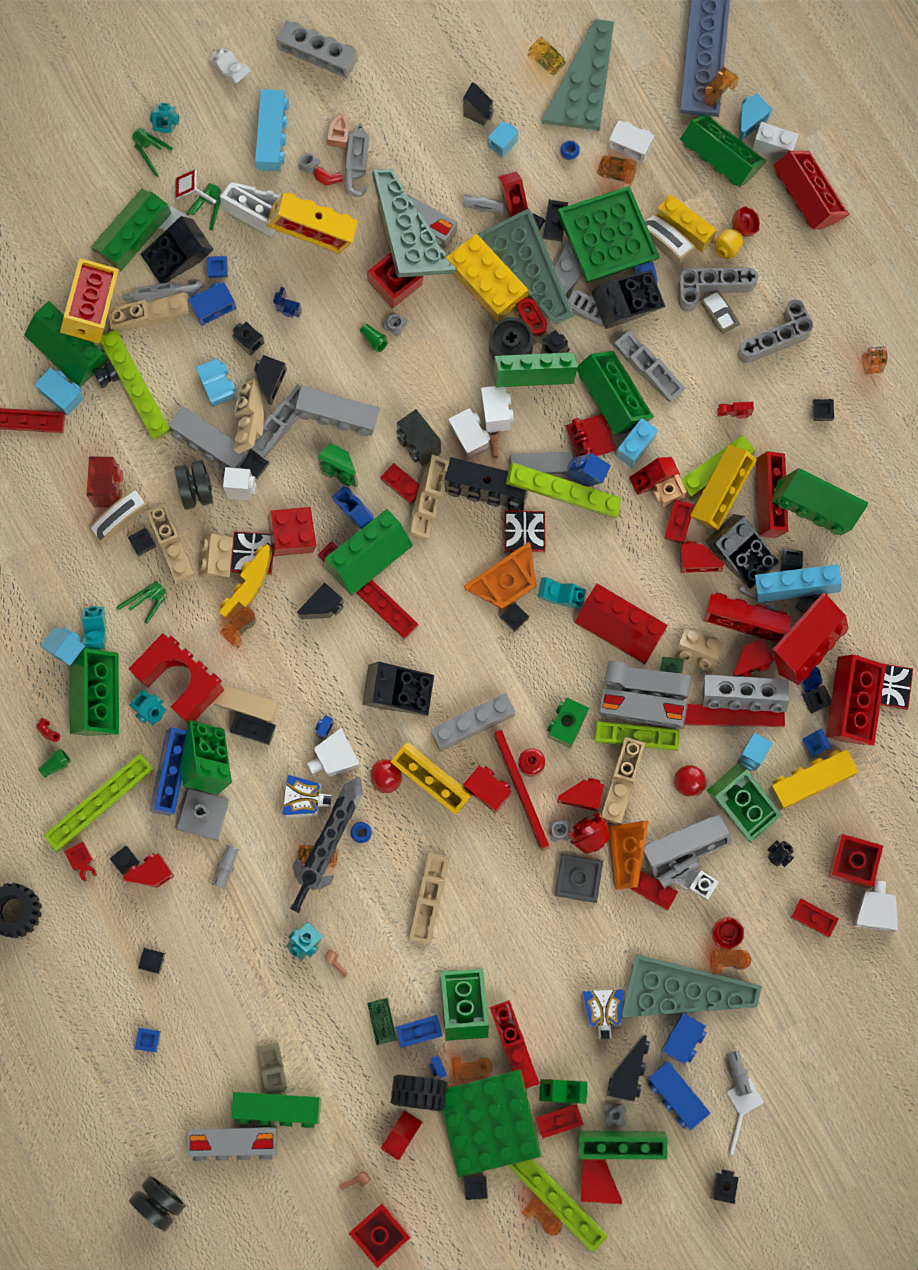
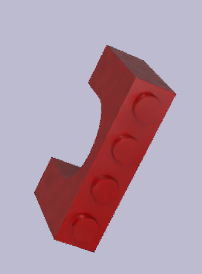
M162 633L128 670L149 688L164 671L171 667L181 666L189 669L191 680L188 688L170 706L188 724L190 720L196 721L225 689L220 685L222 680L216 674L210 675L207 673L208 668L200 660L196 663L192 659L194 656L186 648L181 650L178 647L180 643L173 636L168 638Z

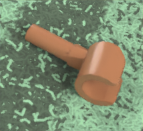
M499 431L496 432V435H490V432H487L490 437L489 442L492 445L493 458H498L497 442L499 441Z
M329 949L325 955V960L336 967L345 977L348 973L336 962L339 955Z
M361 1172L351 1180L339 1185V1188L343 1190L354 1185L356 1182L363 1187L371 1178L366 1172Z

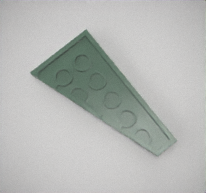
M594 20L545 113L542 124L600 131L614 21Z
M373 169V182L397 277L454 274L456 268L447 260V254L439 247L430 227L421 213L418 214L412 199H409L404 192V186L394 170Z
M530 209L477 234L528 289V294L555 324H559L574 316Z
M636 954L621 1018L755 1008L758 1006L762 986Z

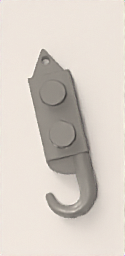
M361 123L352 133H349L344 186L346 192L353 197L364 195L368 188L367 185H364L361 191H355L352 188L353 179L362 178L366 174L369 134H366Z
M191 279L188 283L192 285L186 286L169 282L135 288L133 292L122 297L123 301L138 302L146 300L150 302L182 292L186 294L195 292L201 288L202 282L198 279Z

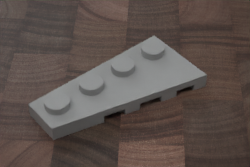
M568 239L555 267L566 296L582 275Z

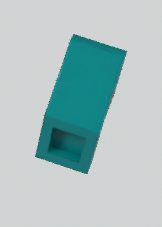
M541 577L537 597L551 604L582 609L586 589L573 583L561 584L548 577Z
M91 606L84 608L82 616L85 632L83 639L84 648L105 649V607Z

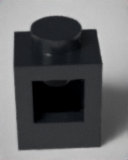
M247 321L243 325L241 323L237 324L233 329V340L250 356L265 343L263 335L258 333Z
M556 330L543 338L542 348L547 354L568 353L570 351L568 340L562 333L559 334Z
M722 1169L721 1173L715 1172L711 1199L735 1204L739 1177L734 1176V1171ZM724 1182L730 1184L729 1190L723 1189L722 1185Z

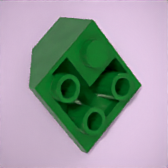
M330 443L318 456L322 474L329 478L334 476L348 487L351 485L357 487V475L349 452Z

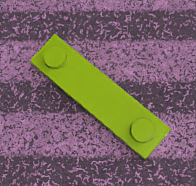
M744 435L730 444L747 450L750 454L756 451ZM727 447L681 479L690 498L705 489Z
M597 721L594 743L623 746L625 737L646 743L644 748L678 751L680 730Z

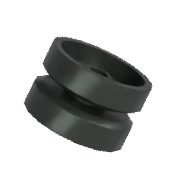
M507 317L499 320L492 327L489 352L493 360L495 356L532 354L533 333L525 321L516 317Z
M203 460L192 463V476L185 464L174 467L180 497L185 510L196 507V494L203 506L213 504L212 486Z
M150 1175L142 1183L145 1193L136 1191L129 1199V1202L146 1220L165 1232L173 1223L169 1213L178 1216L186 1205L169 1187Z

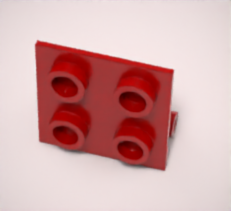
M603 414L583 420L575 418L571 420V424L565 425L576 457L590 453L600 456L617 450Z

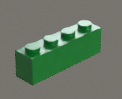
M574 352L495 356L492 376L495 388L574 384L578 366Z
M233 1092L231 1119H236V1123L249 1124V1120H258V1125H271V1121L280 1122L279 1126L292 1127L294 1122L301 1123L303 1128H314V1124H320L321 1097Z
M578 1131L579 1159L667 1160L668 1138L665 1131Z

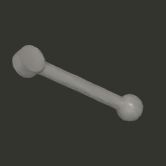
M740 586L738 588L740 593L746 594L758 601L757 596L747 591L744 587ZM759 602L768 607L770 611L777 609L775 604Z

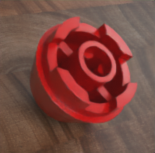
M595 813L593 815L595 818L592 819L583 818L572 827L574 829L573 833H567L571 839L570 843L585 854L599 851L610 839L606 819H603L599 813Z

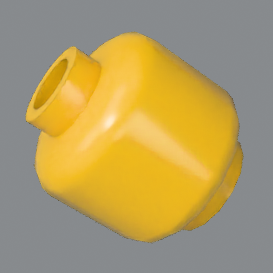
M735 229L724 230L714 241L717 255L726 259L734 258L743 247V237Z

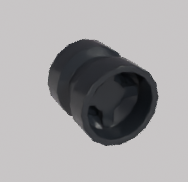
M111 362L105 364L101 369L96 368L93 370L101 388L106 387L109 382L120 380Z

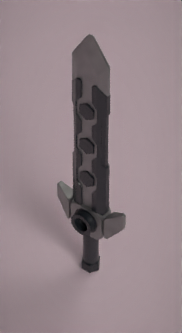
M358 776L344 784L320 837L317 839L305 863V867L302 866L298 858L293 864L294 875L302 886L289 909L299 913L309 889L320 890L331 884L334 876L322 877V875H324L337 848L336 846L363 795L361 777Z

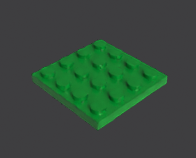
M630 186L557 210L558 217L586 284L632 269L641 264L658 260L660 257Z
M521 1069L447 1088L445 1109L442 1112L458 1177L542 1157Z

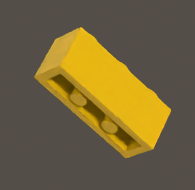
M669 194L658 207L657 216L676 228L701 253L714 240L717 229L672 194Z

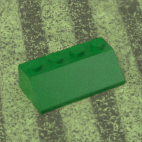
M705 114L691 120L680 137V140L687 149L694 150L699 154L701 160L713 165L715 171L727 176L729 181L735 186L741 187L747 184L766 163L763 157L712 117Z
M141 189L95 241L91 249L115 268L119 269V271H122L169 217L171 210L168 204L153 192Z
M48 301L34 314L24 336L66 377L81 387L94 375L93 370L96 368L101 369L108 360L105 354L92 341L60 333L64 314Z
M614 351L590 354L578 365L577 372L580 379L585 383L590 396L594 398L600 412L608 421L609 427L615 435L633 430L641 418L647 422L654 418Z
M800 468L778 480L772 502L778 504L780 508L790 510L796 513L798 517L806 518L816 526L824 527L835 535H843L851 531L868 506V502Z
M386 509L327 556L324 567L353 596L413 545L401 523Z
M83 648L70 665V734L83 736L119 734L118 653Z

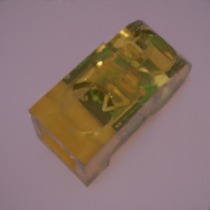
M541 36L529 48L528 57L533 61L536 60L552 75H555L566 64L563 56Z

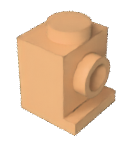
M678 474L656 484L655 491H653L656 502H660L662 507L674 503L675 499L681 500L686 495V490ZM670 487L672 492H667L665 489Z

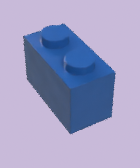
M224 281L215 283L209 289L197 292L188 299L201 326L237 309L235 301Z
M590 453L571 459L567 466L568 472L566 476L583 486L589 487L603 483L611 465Z
M682 1013L661 1052L683 1065L687 1061L691 1063L697 1052L693 1049L697 1042L702 1043L707 1034L704 1031L706 1026Z

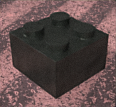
M417 409L397 422V440L402 447L406 446L410 450L409 455L415 463L419 462L423 466L428 462L430 455L437 456L441 453L440 438Z

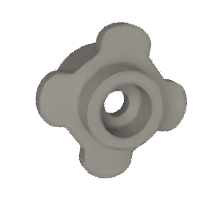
M307 153L300 158L298 168L310 174L315 170L316 166L320 165L321 161L319 158L315 159L313 154Z
M391 313L383 326L385 330H390L395 336L401 334L402 328L407 325V320L402 319L396 313Z
M562 820L549 823V828L551 829L550 839L553 842L559 839H570L567 834L569 822Z
M608 1104L605 1106L606 1118L604 1122L607 1126L618 1124L622 1127L626 1124L624 1119L626 1107L624 1105L612 1106Z

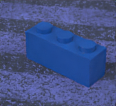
M669 1061L647 1078L650 1082L647 1084L655 1095L659 1093L664 1100L661 1103L669 1112L672 1110L678 1116L675 1120L683 1129L687 1127L689 1130H692L711 1114Z

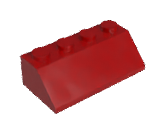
M789 151L773 165L777 177L783 181L787 193L793 197L797 209L803 213L807 225L813 230L825 229L850 215L810 151Z
M596 583L574 622L644 665L668 627L666 623Z
M711 593L703 621L779 643L790 630L792 617L781 610H775L774 612L767 610V607L764 605L756 604L753 606L747 604V601L736 598L733 600L727 598V595L722 593Z
M822 593L772 649L778 674L797 685L808 678L812 669L821 663L826 653L834 648L836 642L847 633L849 628L846 615L827 594Z
M854 654L838 656L826 732L827 738L845 743L875 746L886 664Z

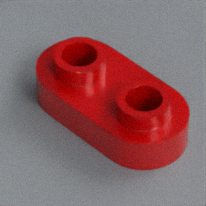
M531 298L522 299L518 303V315L521 320L530 326L533 336L543 335L547 329V321L537 303ZM529 308L531 311L527 313L524 309ZM534 325H539L540 328H539V329H535L533 326H534Z

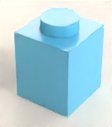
M502 121L489 135L488 147L503 158L518 142V131L512 124Z

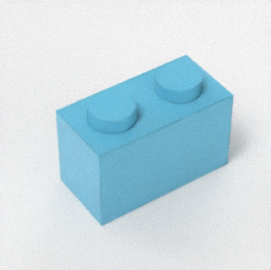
M50 367L34 385L39 393L68 416L84 399L81 394L82 389L74 382L70 384L66 380L67 377L60 370L54 371Z
M641 418L617 449L616 457L633 468L655 440L658 429Z
M54 627L40 647L70 666L85 645L80 642L81 637L73 631H69L65 627L62 630Z
M754 732L737 761L748 771H756L762 764L773 742Z

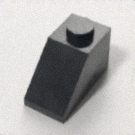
M472 82L463 97V116L484 126L487 120L490 121L494 115L493 100L476 83Z
M263 355L261 360L256 362L254 371L267 403L272 405L286 374L287 367L284 362Z
M324 582L297 611V615L301 620L331 618L342 611L344 601L339 594Z

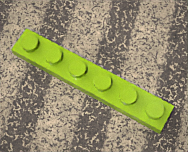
M115 329L103 335L100 343L152 439L155 440L169 433L170 428L117 330Z
M516 463L509 465L506 480L508 485L610 518L618 517L621 503L620 497Z
M139 753L46 832L43 837L58 853L155 769Z
M534 1159L507 1165L592 1253L608 1238L609 1235Z

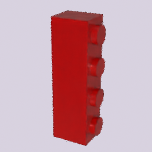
M766 451L757 457L755 462L758 534L761 537L778 538L789 532L788 510L782 509L778 504L772 502L778 480L786 476L785 453Z

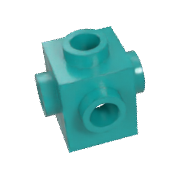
M169 103L156 105L150 113L152 131L172 133L176 125L179 124V113H176V106H170Z
M143 689L129 704L137 712L136 718L144 724L147 721L153 726L162 719L163 714L167 711L161 705L163 701L157 695L153 694L151 696Z
M307 922L300 930L296 928L288 936L290 941L286 947L294 957H298L302 961L306 956L310 958L319 949L317 946L323 936Z

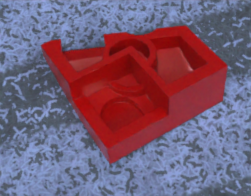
M582 1159L580 1201L622 1204V1198L606 1160Z

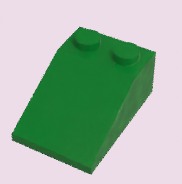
M738 763L706 790L718 807L749 842H752L782 816L750 772Z
M483 969L440 971L445 1041L489 1038Z

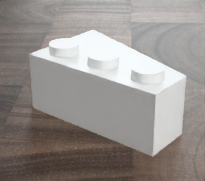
M231 182L220 196L221 209L272 237L276 230L268 228L266 225L271 206L281 195L274 194L273 191L263 192L256 190L255 187Z

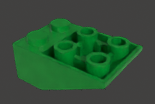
M192 720L188 721L180 768L184 787L218 795L232 783L224 729Z

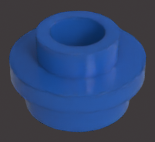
M569 140L561 145L560 153L564 159L573 160L578 157L580 148L576 142ZM571 149L573 153H568L567 150Z
M358 822L351 829V837L357 843H365L372 836V830L367 823ZM360 829L365 830V835L362 837L357 834Z

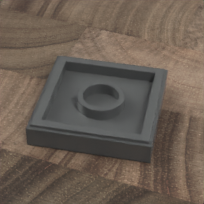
M561 854L555 896L597 903L603 861Z

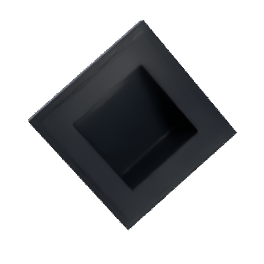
M782 549L780 572L802 569L803 551Z
M819 686L802 695L811 714L831 705V697L825 686Z

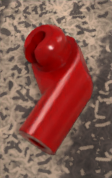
M317 167L314 170L315 179L325 186L343 182L340 172L330 175L322 167Z
M41 718L39 723L36 724L37 730L45 739L58 742L60 734L48 729L50 721Z

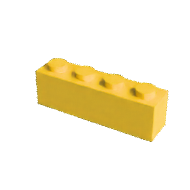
M728 445L690 516L701 525L719 531L757 459L747 450Z
M409 742L403 745L391 760L393 765L455 815L465 807L473 796L471 792Z
M837 749L828 754L830 756L828 759H816L810 763L811 767L805 770L803 767L792 771V776L786 779L784 776L773 780L774 784L769 789L780 810L786 809L856 775L859 771L848 750L846 749L841 752L840 749Z

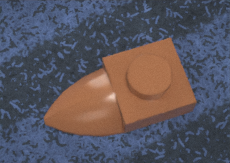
M344 114L338 115L331 122L326 145L346 148L349 123Z

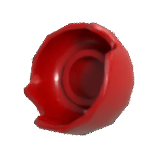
M744 206L733 214L732 227L742 237H750L760 230L759 216L753 209Z
M382 759L374 763L370 770L373 787L381 793H392L402 783V772L391 763V760Z
M686 765L675 773L674 785L676 790L684 796H699L706 789L707 778L704 771L697 766Z
M723 917L717 920L712 927V939L719 948L734 949L741 944L744 938V927L739 920L733 917Z

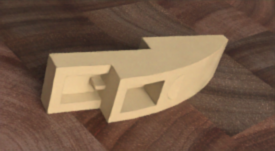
M185 292L150 302L141 300L108 310L111 329H131L175 321L174 317L191 313L188 294Z
M255 378L249 382H244L239 387L234 416L239 419L233 449L238 454L253 448L255 440L262 437L263 402L259 384Z
M166 504L148 510L147 514L176 585L194 578L195 574Z
M625 737L601 816L606 821L618 825L622 823L646 744L644 742Z

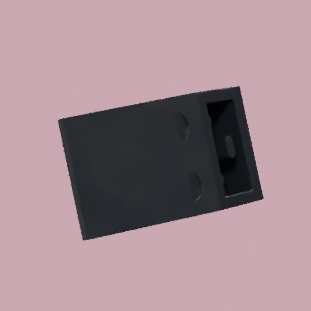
M180 216L140 255L158 282L163 284L200 263L214 249L194 219Z
M652 270L602 283L591 292L605 329L627 323L666 307Z
M733 514L721 525L719 531L716 530L705 540L714 554L749 589L755 585V575L766 574L779 563L750 522L742 515Z
M383 662L368 664L362 705L383 710L429 715L434 675Z
M643 1035L637 1040L610 1074L606 1096L631 1102L635 1101V1098L640 1097L642 1085L638 1084L639 1076H644L646 1063L642 1062L643 1055L648 1054L650 1041H647V1035Z

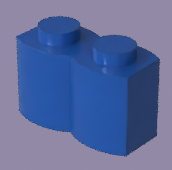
M342 486L332 496L335 504L358 528L362 529L374 519L372 512L348 487Z

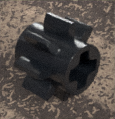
M776 840L767 849L770 852L768 859L775 866L782 864L783 867H786L794 859L792 855L794 852L793 847L786 841L780 843Z

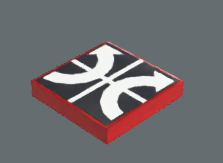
M504 511V552H514L528 542L531 544L532 552H545V511Z
M234 531L231 573H242L241 568L247 561L251 562L256 557L254 553L261 545L265 546L268 544L271 547L270 534ZM273 554L271 555V562L267 575H272Z
M886 664L880 706L908 710L913 668Z

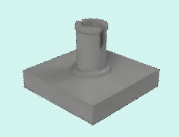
M188 789L177 830L218 841L230 800Z

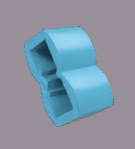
M215 359L196 367L212 407L235 398L233 392L236 391L232 380H227L226 374H229L224 362L220 363L219 359Z

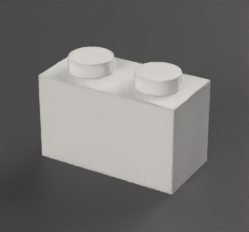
M618 120L609 139L608 149L644 164L653 145L655 135L646 129L634 127L629 122Z
M761 122L752 150L781 159L786 153L794 150L799 134Z
M495 386L481 388L486 431L511 430L510 422H514L513 410L508 408V405H511L510 392L506 393L505 387L495 388Z
M470 408L448 419V425L467 459L489 449L488 441H490L487 431H482L479 426L481 421L476 413L473 414Z
M225 467L223 488L227 498L252 501L253 494L256 495L257 482H255V477L252 476L250 469Z

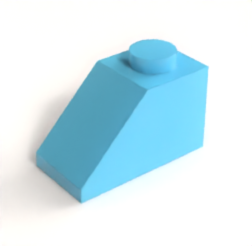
M755 93L752 97H746L741 103L739 139L741 141L760 127L761 122L764 123L771 116L772 108L758 93Z

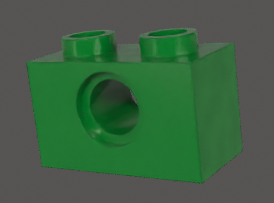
M567 697L564 702L560 701L556 709V713H558L556 721L551 720L547 731L550 732L548 738L568 748H572L589 711V707ZM563 718H570L573 724L565 727L562 725L561 720Z

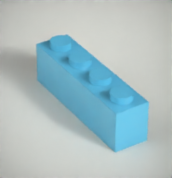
M261 89L255 157L257 170L281 171V164L285 162V152H282V146H286V134L283 133L284 128H287L288 117L285 116V110H289V98H286L284 90Z
M839 564L755 575L758 603L821 595L822 593L841 592L842 583Z

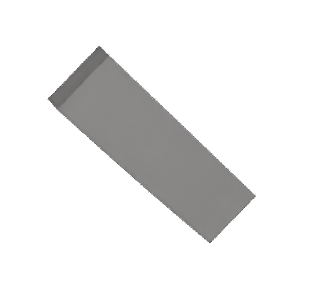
M630 330L626 331L613 343L626 360L669 402L673 401L685 390L684 386L660 358L657 359L645 344L642 345Z
M299 384L295 386L287 399H283L273 415L270 414L265 420L262 437L256 439L254 447L251 448L261 457L265 458L297 421L298 417L293 413L301 388Z

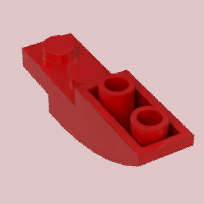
M510 1000L489 1007L511 1070L521 1069L526 1089L539 1085L537 1074Z

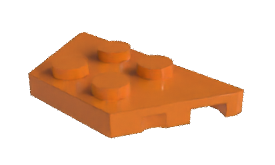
M530 542L464 585V588L502 610L537 587Z

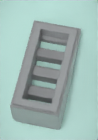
M574 289L568 300L573 314L602 327L601 317H595L598 309L594 299ZM576 299L579 300V303H578L577 306L574 305ZM586 303L585 309H581L583 304ZM591 306L595 307L592 314H589Z

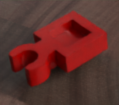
M750 401L733 402L730 405L718 404L717 413L718 416L731 415V417L737 416L739 419L752 416L754 403Z
M83 841L64 851L73 870L76 871L80 868L79 876L81 880L87 881L85 877L87 871H91L94 877L97 876L96 870L89 866V863L94 860Z

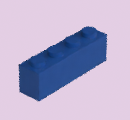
M174 727L166 730L149 812L166 816L175 814L182 782L180 768L186 730Z

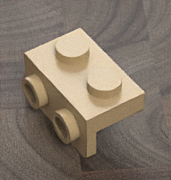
M212 533L203 537L200 542L201 559L198 562L200 577L209 575L224 579L230 578L233 538Z
M685 628L674 658L713 672L724 643Z

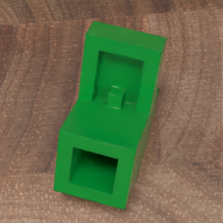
M540 1079L539 1101L587 1103V1081Z

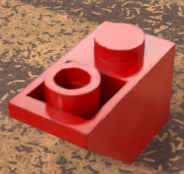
M661 457L655 459L629 478L637 495L653 490L656 484L668 480L677 474L680 475L673 457Z
M764 638L743 647L732 676L750 677L754 671L758 670L761 673L770 669L774 659Z
M152 853L143 859L144 863L140 866L134 865L129 868L123 879L128 883L158 888L175 875L162 855Z

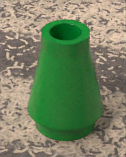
M369 324L361 327L360 333L372 351L381 352L386 348L388 340L384 334L372 328Z
M55 750L38 770L46 778L68 767L71 760L64 750Z

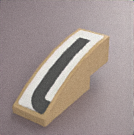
M653 213L645 220L654 244L664 254L668 253L678 265L694 253L695 246L664 219Z
M134 488L107 509L89 529L99 543L103 544L135 522L133 519L150 507L138 489Z

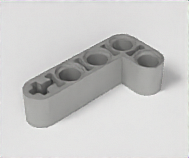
M753 268L685 269L681 273L679 280L680 307L687 312L693 311L697 307L699 293H713L716 290L720 293L751 292L756 287L758 273ZM688 278L691 279L693 282L686 283L684 279ZM710 278L713 282L707 283L704 279ZM730 278L733 282L727 283L724 279ZM691 297L694 301L687 302L684 298Z
M794 299L787 304L784 312V318L787 323L743 341L738 352L739 359L744 363H751L808 339L813 329V322L802 301ZM790 309H796L799 313L793 314ZM804 326L807 331H801L798 327ZM780 334H787L789 338L783 339ZM768 341L771 346H764L762 342Z
M608 661L604 683L608 687L622 688V691L626 692L634 689L642 691V694L660 693L665 697L680 696L687 699L692 677L680 673L629 668L622 662Z

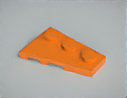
M643 820L610 826L615 890L638 887L649 821Z

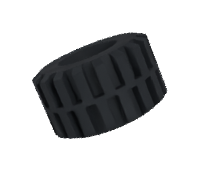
M5 883L2 887L0 886V935L8 938L24 937L27 935V932L31 933L34 930V925L38 926L39 921L37 920L38 917L42 916L40 912L42 906L38 902L39 898L34 894V891L18 883ZM11 899H20L24 908L22 916L16 922H6L2 914L4 905Z
M401 1074L395 1075L393 1077L390 1103L395 1106L442 1111L445 1109L448 1083L439 1079Z

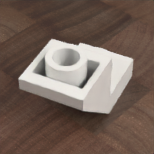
M226 48L217 49L209 59L210 63L221 74L234 83H238L251 71L246 64L239 63L232 51Z
M693 870L685 875L683 880L680 878L674 883L708 900L719 881L702 870L700 872Z

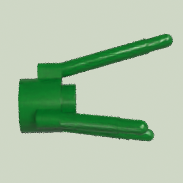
M138 128L132 135V140L135 142L134 147L140 152L154 175L158 176V172L142 148H148L150 145L159 150H162L161 146L170 151L173 148L154 137L150 132L147 133L143 128Z
M209 183L205 190H203V193L216 200L209 228L213 230L221 203L220 194L222 191L218 186ZM200 195L186 214L194 216L204 202L208 204L213 203Z
M154 581L137 594L122 602L116 609H121L137 598L139 599L128 608L130 611L147 598L152 602L157 600L144 621L145 624H148L160 604L165 600L163 596L167 592L157 581Z

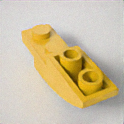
M268 544L265 546L261 545L254 553L256 557L251 562L247 561L241 568L242 573L240 576L246 581L244 583L240 582L233 590L235 594L230 599L227 597L221 603L220 607L222 609L219 612L224 617L229 618L240 604L248 608L259 593L271 562L272 548Z

